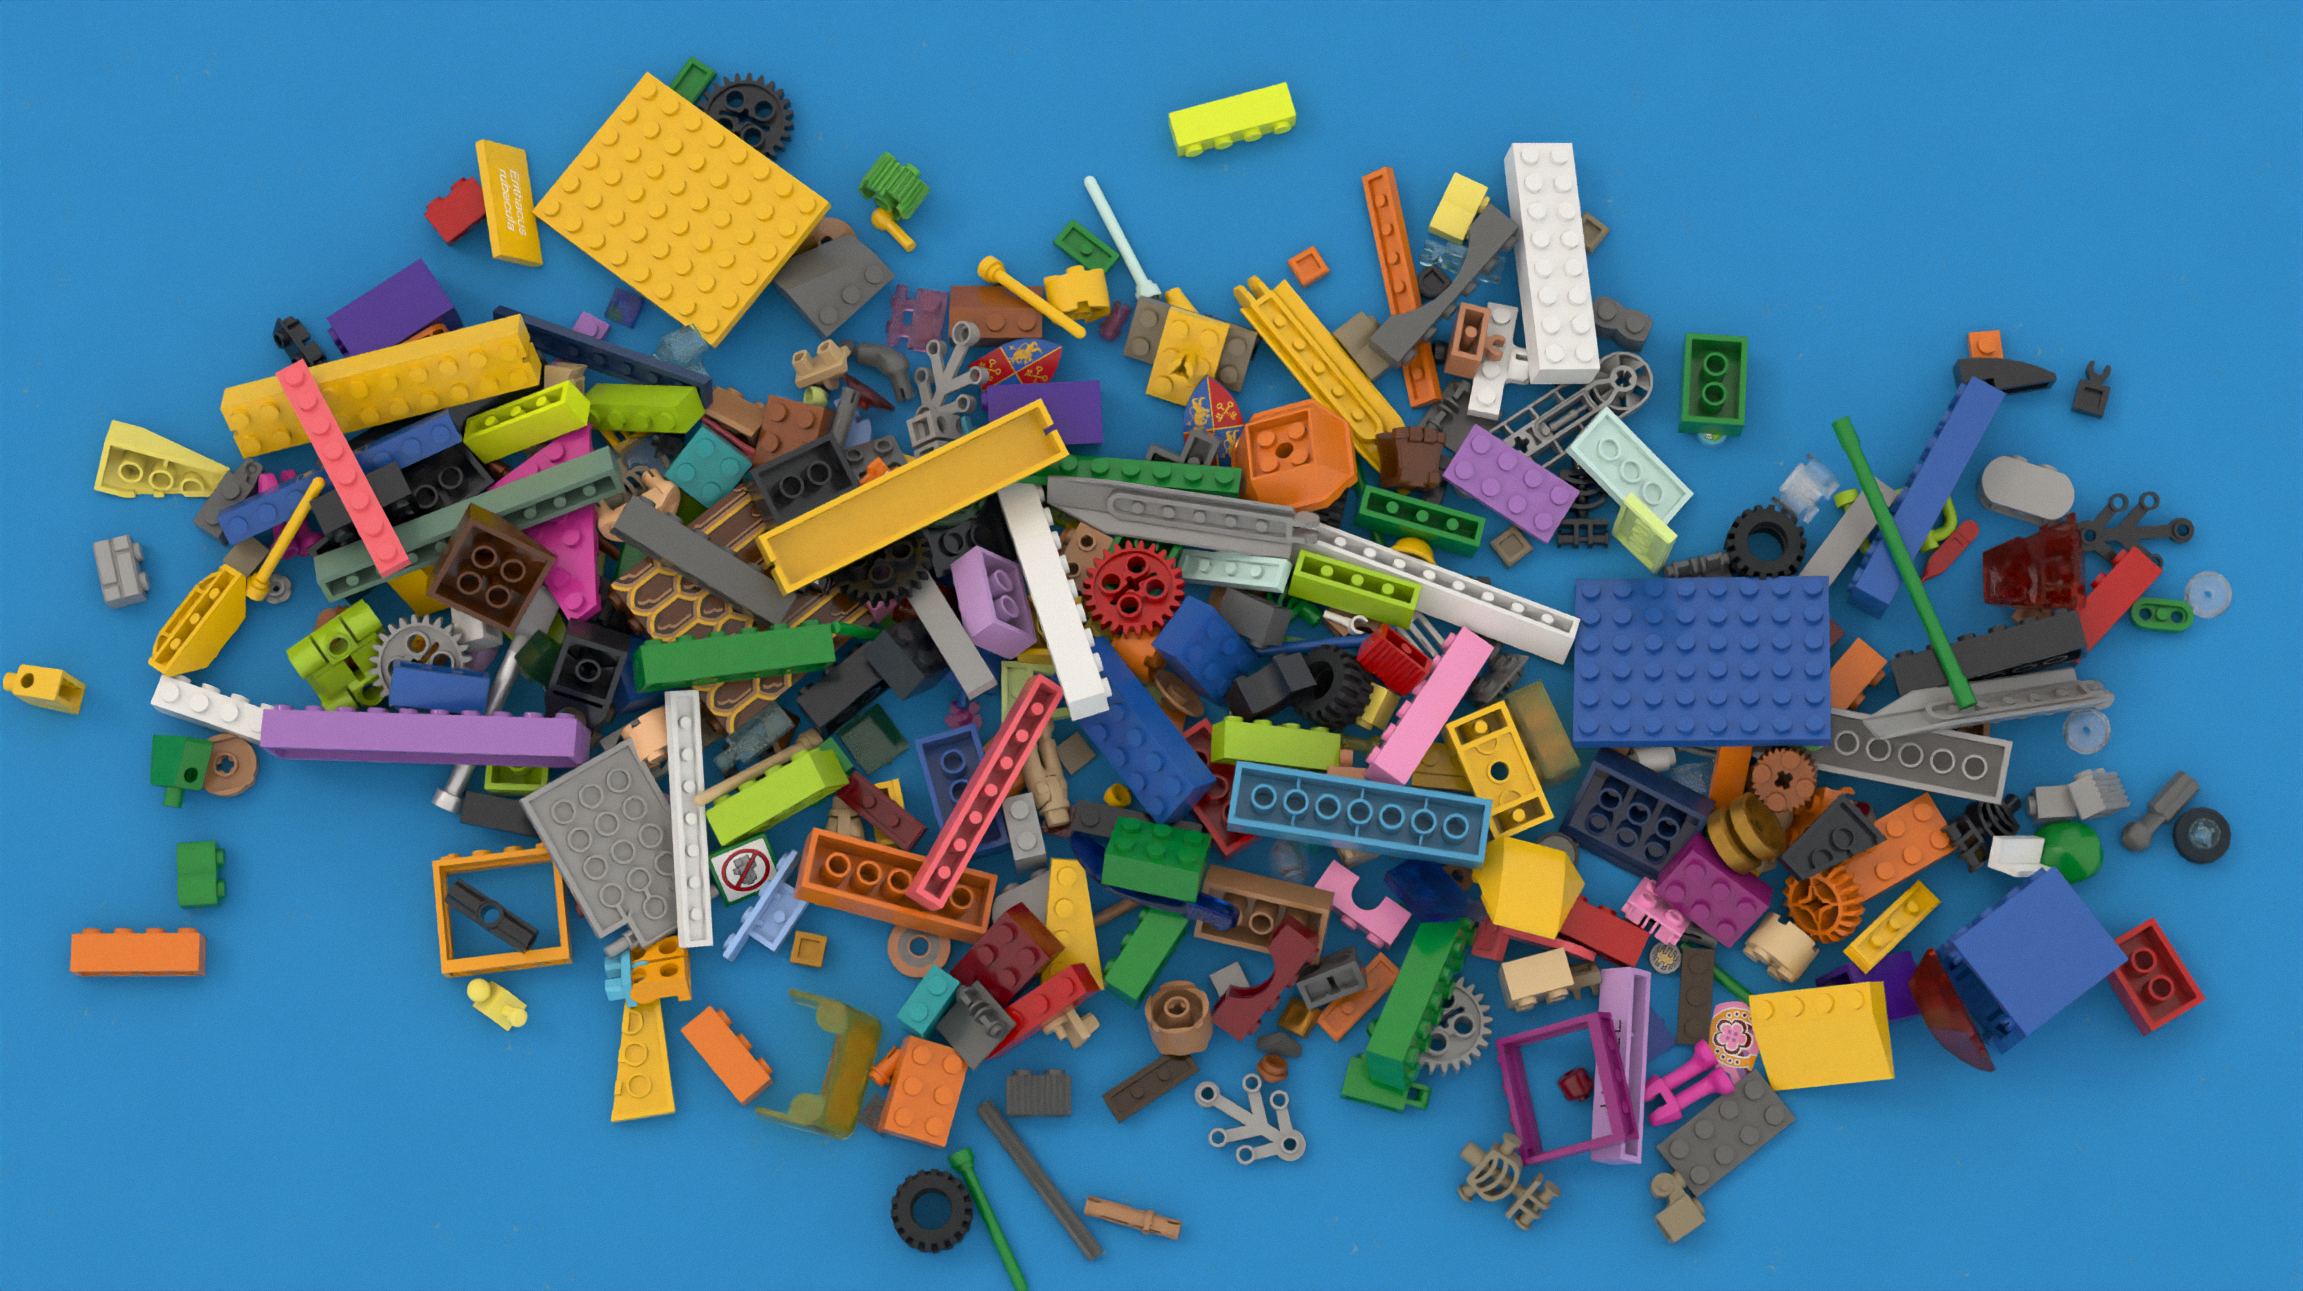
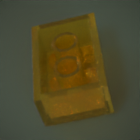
M1541 679L1506 694L1504 698L1505 704L1542 790L1546 791L1575 778L1581 763Z

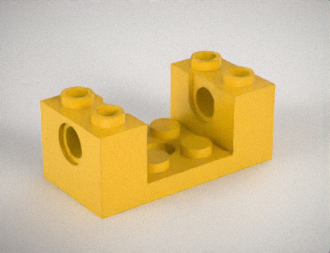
M1504 700L1443 726L1440 733L1451 758L1457 755L1474 797L1492 800L1487 842L1502 836L1510 837L1554 818ZM1497 762L1504 764L1507 768V776L1501 781L1494 779L1491 775V767Z

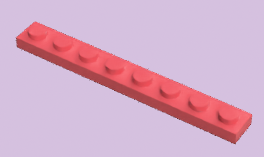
M304 359L276 372V377L382 578L412 564Z

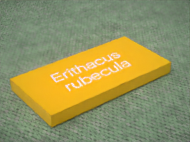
M485 139L475 142L493 258L533 268L543 265L536 217L532 213L534 204L525 150Z

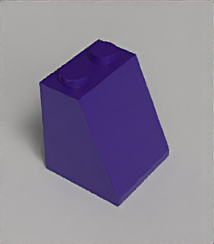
M1911 950L1884 956L1867 974L1853 962L1815 979L1817 988L1883 981L1889 1026L1930 1012L1927 996L1923 991L1918 976V968L1913 960Z

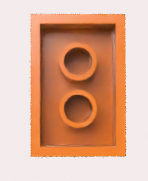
M910 1035L903 1038L901 1051L877 1131L933 1148H943L946 1146L968 1064L954 1048Z

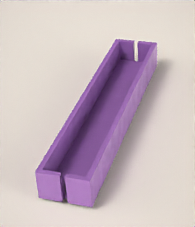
M274 705V709H263L260 747L270 752L277 759L577 768L589 761L591 731L586 726H583L581 721L575 719V715L568 713H557L555 718H543V714L536 712H526L524 717H512V713L495 711L493 716H481L480 712L472 710L461 711V715H449V711L440 709L430 710V714H418V710L408 708L399 709V713H387L386 709L376 707L368 708L367 712H356V709L352 707H337L336 711H325V708L320 706H305V710H294L293 706Z

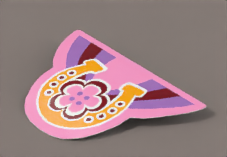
M1739 1001L1725 1002L1715 1006L1709 1034V1047L1718 1060V1064L1715 1067L1721 1066L1726 1073H1729L1734 1085L1752 1071L1759 1052L1752 1029L1750 1007L1744 1002Z

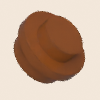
M1267 1054L1263 1059L1259 1060L1256 1068L1264 1080L1276 1083L1287 1078L1288 1064L1283 1058Z

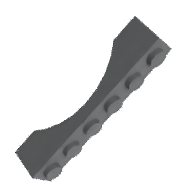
M1490 203L1470 225L1466 259L1450 286L1436 299L1418 309L1389 316L1371 336L1368 347L1396 370L1402 363L1405 366L1409 365L1418 354L1416 350L1418 345L1422 341L1428 343L1437 333L1438 328L1435 326L1442 318L1447 321L1458 309L1456 305L1458 300L1462 296L1468 298L1477 288L1478 283L1476 280L1481 274L1484 273L1487 276L1498 264L1497 256L1502 251L1508 253L1518 241L1516 235L1519 226Z

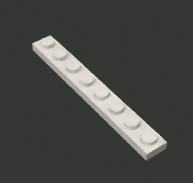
M699 690L666 691L664 695L679 948L713 946L705 805L699 807L694 804V797L704 791Z

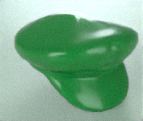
M2055 821L2042 826L2034 834L2045 839L2040 864L2051 868L2055 866L2069 884L2078 883L2094 876L2103 865L2104 856L2099 837L2095 830L2087 824L2076 821Z

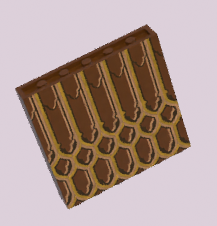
M744 482L686 526L692 531L694 529L703 531L711 538L710 542L718 547L724 545L731 548L738 554L737 558L746 564L749 562L757 564L765 570L764 575L774 580L770 572L773 569V563L767 566L755 542V539L768 532V529ZM649 556L640 561L606 589L609 593L607 598L617 611L622 609L629 618L627 623L631 630L637 636L642 634L646 640L663 639V643H671L676 641V637L684 635H695L696 640L705 638L708 633L716 631H726L727 636L739 633L740 629L758 627V632L769 630ZM833 581L829 595L812 590L809 591L808 596L797 594L780 624L789 623L790 628L802 626L801 622L819 619L821 624L830 623L831 625L833 621L867 627L875 619L865 606H860L858 598L850 602L847 594L841 595L839 587ZM832 633L834 652L853 637ZM809 672L685 687V690H699L700 709L709 718L706 721L709 728L717 736L721 734L725 739Z

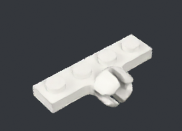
M1488 302L1487 308L1491 309L1486 336L1501 335L1506 338L1503 347L1493 346L1495 350L1503 352L1500 361H1492L1483 354L1482 362L1473 379L1467 415L1498 420L1504 386L1509 383L1525 386L1529 383L1530 376L1526 348L1517 347L1513 344L1518 307Z

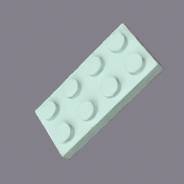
M1607 406L1598 412L1565 449L1620 506L1623 500L1632 492L1666 525L1694 494Z

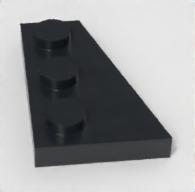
M1842 793L1776 860L1798 882H1801L1884 842L1887 838Z

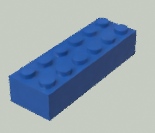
M1105 636L1093 638L1095 646L1090 648L1092 654L1099 653L1104 670L1099 672L1101 679L1107 677L1112 696L1107 697L1108 711L1084 717L1077 721L1157 824L1168 825L1182 820L1213 786L1217 779ZM1055 672L1050 680L1060 686ZM1063 695V697L1061 698V701H1062V702L1064 703V705L1067 707V704H1066V701H1065V698H1064V695Z

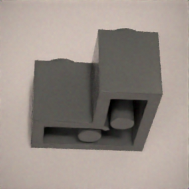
M1195 426L1192 428L1181 453L1154 442L1150 445L1144 460L1212 466L1224 438Z

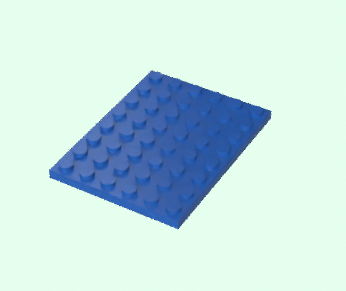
M1768 576L1766 580H1760L1759 577L1576 579L1575 617L1579 618L1580 622L1575 635L1573 748L1831 746L1829 576H1779L1775 579H1772V576Z

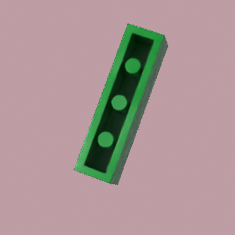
M1365 485L1359 495L1352 525L1401 539L1416 537L1427 542L1430 547L1472 558L1480 546L1486 518Z

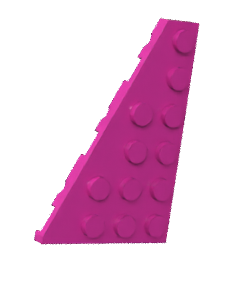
M588 421L587 426L559 436L487 490H493L593 452L591 440L592 424ZM594 503L521 530L557 556L544 582L568 620L572 617L587 621L602 610L601 596L598 592L600 575L597 573L599 543L596 524L598 520Z

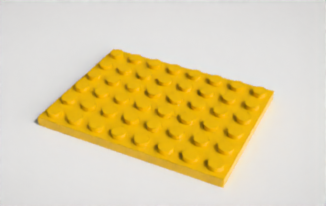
M646 72L532 210V213L536 218L712 348L716 349L832 206L823 197L653 75Z

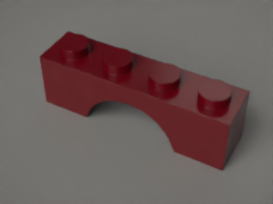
M1287 914L1269 936L1267 949L1272 955L1275 964L1273 973L1267 980L1253 987L1230 985L1211 1008L1212 1022L1240 1042L1247 1034L1252 1036L1262 1022L1260 1017L1266 1010L1271 1012L1279 1003L1281 991L1285 987L1290 989L1299 978L1300 973L1298 971L1303 964H1311L1320 950L1317 948L1319 935L1290 914Z

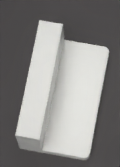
M2035 835L1994 836L1987 867L2014 877H2030L2042 867L2047 872L2051 867L2040 864L2045 839Z

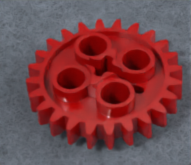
M1130 540L1126 543V549H1121L1116 543L1114 544V553L1111 554L1106 549L1103 550L1104 560L1094 557L1093 562L1096 569H1086L1089 578L1083 579V587L1087 590L1082 591L1083 600L1087 601L1085 603L1086 611H1093L1091 613L1093 622L1101 620L1100 628L1102 631L1111 626L1112 636L1117 635L1121 630L1123 631L1124 639L1127 640L1130 633L1135 632L1137 639L1140 640L1142 631L1146 630L1152 637L1154 633L1153 627L1157 626L1162 630L1165 627L1164 620L1169 621L1174 616L1172 611L1176 612L1181 606L1178 601L1185 600L1184 592L1181 591L1185 589V582L1180 579L1182 577L1181 568H1175V558L1166 560L1167 550L1164 549L1156 554V544L1154 543L1148 550L1144 549V544L1141 540L1137 548L1132 547ZM1141 566L1145 568L1140 573H1133L1130 571L1133 567ZM1109 584L1119 585V587L1113 591L1105 589V587ZM1154 589H1159L1163 591V593L1159 596H1151L1148 594L1150 591ZM1127 607H1135L1138 609L1136 612L1132 614H1127L1123 612V610Z

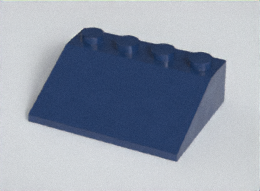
M1608 747L1599 749L1558 832L1572 838L1574 843L1578 841L1581 848L1642 879L1645 876L1650 880L1657 881L1658 874L1697 832L1701 834L1716 801Z

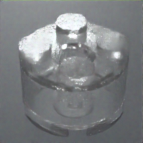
M1811 453L1806 456V459L1810 462L1807 465L1801 462L1778 489L1779 493L1782 494L1781 497L1777 499L1773 496L1770 500L1780 510L1782 508L1788 510L1786 515L1790 518L1794 515L1798 519L1797 524L1799 525L1803 521L1809 524L1819 513L1820 508L1817 507V504L1824 497L1829 500L1840 487V484L1836 482L1839 476Z

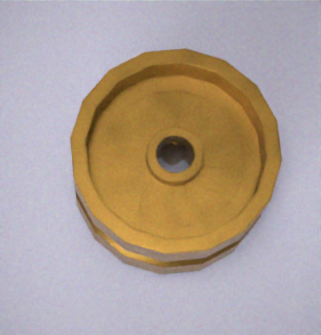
M1752 792L1744 793L1734 799L1730 806H1723L1709 814L1707 819L1708 833L1719 856L1732 870L1742 875L1761 866L1763 860L1769 861L1782 854L1786 848L1785 834L1775 813L1767 805H1763L1764 800L1759 801V796Z

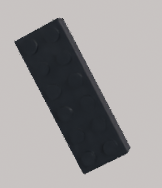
M463 442L425 458L405 474L422 509L416 513L413 519L485 493L489 487L495 484V481ZM398 521V522L393 523V524H391V525H392V527H395V526H398V525L403 524V523H399V521ZM324 536L311 546L307 552L314 560V557L332 551L334 547ZM378 585L344 598L352 606Z
M2061 608L2050 613L2051 617L2038 620L2037 616L2028 617L2020 620L2018 626L2007 628L2006 625L1995 626L1988 629V634L1977 637L1975 633L1959 636L1957 642L1951 643L1950 646L1968 682L2026 674L2086 658L2088 645L2078 611H2069V608ZM1932 644L1926 646V651L1914 653L1913 650H1906L1895 654V659L1890 660L1891 673L1898 698L1912 690L1949 685Z

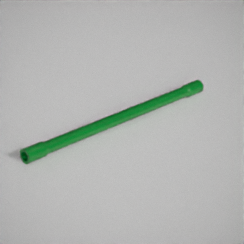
M1848 416L1840 418L1831 425L1842 449L1847 454L1948 679L1950 690L1959 710L1968 709L1978 702L1967 678L1961 671L1874 478L1851 420Z

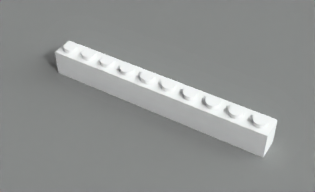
M1014 483L998 491L997 495L1071 719L1074 721L1108 711L1107 697L1112 696L1107 677L1101 679L1099 672L1104 671L1099 653L1092 654L1090 647L1095 646L1090 628L1084 629L1082 623L1087 620L1082 603L1075 604L1074 598L1078 597L1077 589L1073 579L1067 580L1066 574L1070 573L1066 556H1059L1057 550L1062 549L1057 531L1051 532L1049 527L1054 525L1049 507H1042L1041 502L1046 501L1041 484Z
M1319 523L1316 528H1308L1315 529L1319 533L1317 543L1311 545L1293 543L1289 562L1295 566L1302 549L1421 584L1422 587L1416 604V611L1459 627L1465 626L1473 632L1562 665L1575 639L1580 622L1579 618L1323 523Z

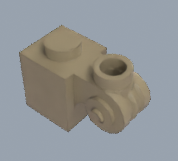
M1676 1170L1670 1174L1660 1173L1656 1175L1649 1185L1653 1197L1667 1199L1666 1209L1657 1214L1653 1221L1670 1245H1673L1706 1221L1703 1217L1706 1213L1705 1209L1697 1198L1691 1199L1683 1189L1687 1187V1184Z

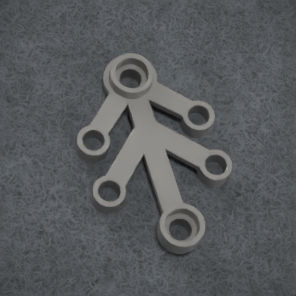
M959 321L954 325L952 339L956 346L946 369L943 360L947 353L946 343L936 339H932L927 343L926 353L930 357L932 369L919 367L914 373V381L918 384L922 403L917 409L915 417L929 410L955 415L960 412L970 414L976 409L977 402L975 397L967 394H961L957 397L956 401L944 405L949 394L972 384L983 386L989 379L988 370L978 366H973L967 373L956 377L969 346H973L980 339V330L973 322ZM935 380L936 391L933 396L930 386Z
M1253 1073L1247 1074L1242 1081V1087L1248 1094L1252 1114L1220 1095V1089L1215 1083L1206 1081L1197 1086L1195 1100L1200 1107L1206 1109L1216 1107L1245 1125L1228 1130L1221 1128L1213 1129L1209 1133L1208 1138L1212 1147L1219 1149L1224 1147L1226 1143L1260 1135L1272 1142L1255 1148L1249 1145L1240 1146L1236 1152V1159L1241 1165H1250L1254 1160L1275 1155L1284 1161L1290 1162L1298 1160L1304 1154L1306 1141L1299 1131L1292 1129L1287 1108L1289 1097L1284 1091L1277 1090L1273 1092L1269 1100L1270 1106L1276 1110L1279 1130H1277L1267 1122L1260 1093L1262 1082L1258 1075ZM1248 1079H1256L1258 1086L1255 1089L1247 1088L1246 1081ZM1207 1088L1214 1092L1213 1098L1209 1100L1204 1099L1201 1095L1202 1091ZM1281 1095L1285 1098V1104L1276 1106L1273 1098ZM1215 1133L1223 1134L1224 1141L1221 1144L1213 1142L1212 1136ZM1287 1139L1295 1141L1296 1148L1289 1151L1285 1149L1284 1142ZM1242 1150H1249L1252 1154L1251 1159L1243 1161L1239 1156Z

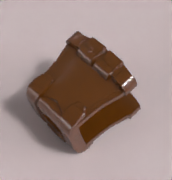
M1408 426L1394 428L1392 432L1376 434L1375 445H1377L1381 467L1380 487L1384 489H1404L1412 492H1426L1435 489L1440 478L1438 472L1443 445L1446 444V433L1439 432L1433 428Z

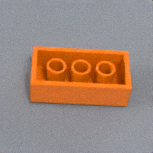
M1928 792L1875 821L1874 826L1887 840L1837 864L1846 865L1847 874L1855 873L1853 882L1855 884H1862L1858 890L1859 895L1865 897L1860 902L1861 906L1949 857L1959 849V846L1951 848L1949 845L1951 842L1946 832H1941L1940 829L1947 823Z

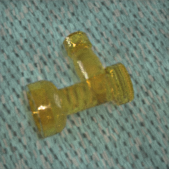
M1338 729L1337 734H1341L1340 750L1354 749L1365 752L1367 758L1375 746L1380 748L1382 740L1380 736L1372 735L1366 740L1346 735L1343 730Z

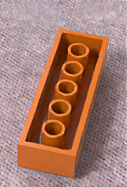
M813 827L805 840L793 898L975 945L988 928L998 875L966 867L943 908L931 911L905 895L926 856Z

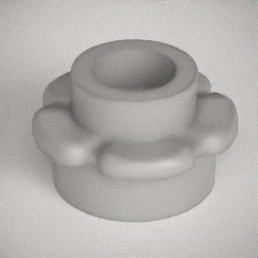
M272 574L269 578L270 590L266 595V601L271 604H280L290 598L292 584L286 576L280 577L279 574ZM276 586L279 587V591L277 592L274 591V587Z

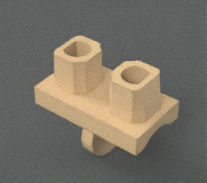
M830 339L822 342L817 347L816 353L818 356L814 358L804 349L793 354L792 365L796 371L795 384L799 389L815 383L816 386L824 384L828 390L832 391L839 387V378L844 377L845 372L848 370L847 357L851 351L846 345L839 348Z
M1073 1008L1063 1016L1047 1024L1042 1030L1045 1035L1055 1032L1060 1041L1067 1037L1075 1050L1088 1040L1100 1024L1091 1012L1080 1018Z

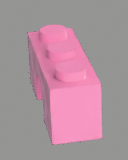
M1333 860L1314 888L1335 892L1331 910L1341 917L1339 921L1352 931L1358 928L1367 935L1365 939L1378 949L1385 947L1389 950L1411 920L1412 914L1387 896L1375 909L1363 910L1357 907L1352 900V892L1358 885L1360 877Z

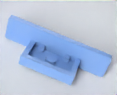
M793 849L790 854L785 853L776 866V869L779 871L772 881L768 879L763 884L758 893L761 898L754 908L750 906L745 911L740 921L743 925L737 934L732 933L724 943L723 949L726 950L723 954L724 958L733 962L750 936L777 953L810 903L793 898L795 888L786 883L802 858L799 852Z

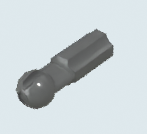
M2179 770L2148 803V812L2139 821L2130 822L2124 827L2121 835L2123 845L2132 852H2142L2149 848L2152 843L2153 833L2162 823L2169 824L2200 791L2198 783L2185 772Z

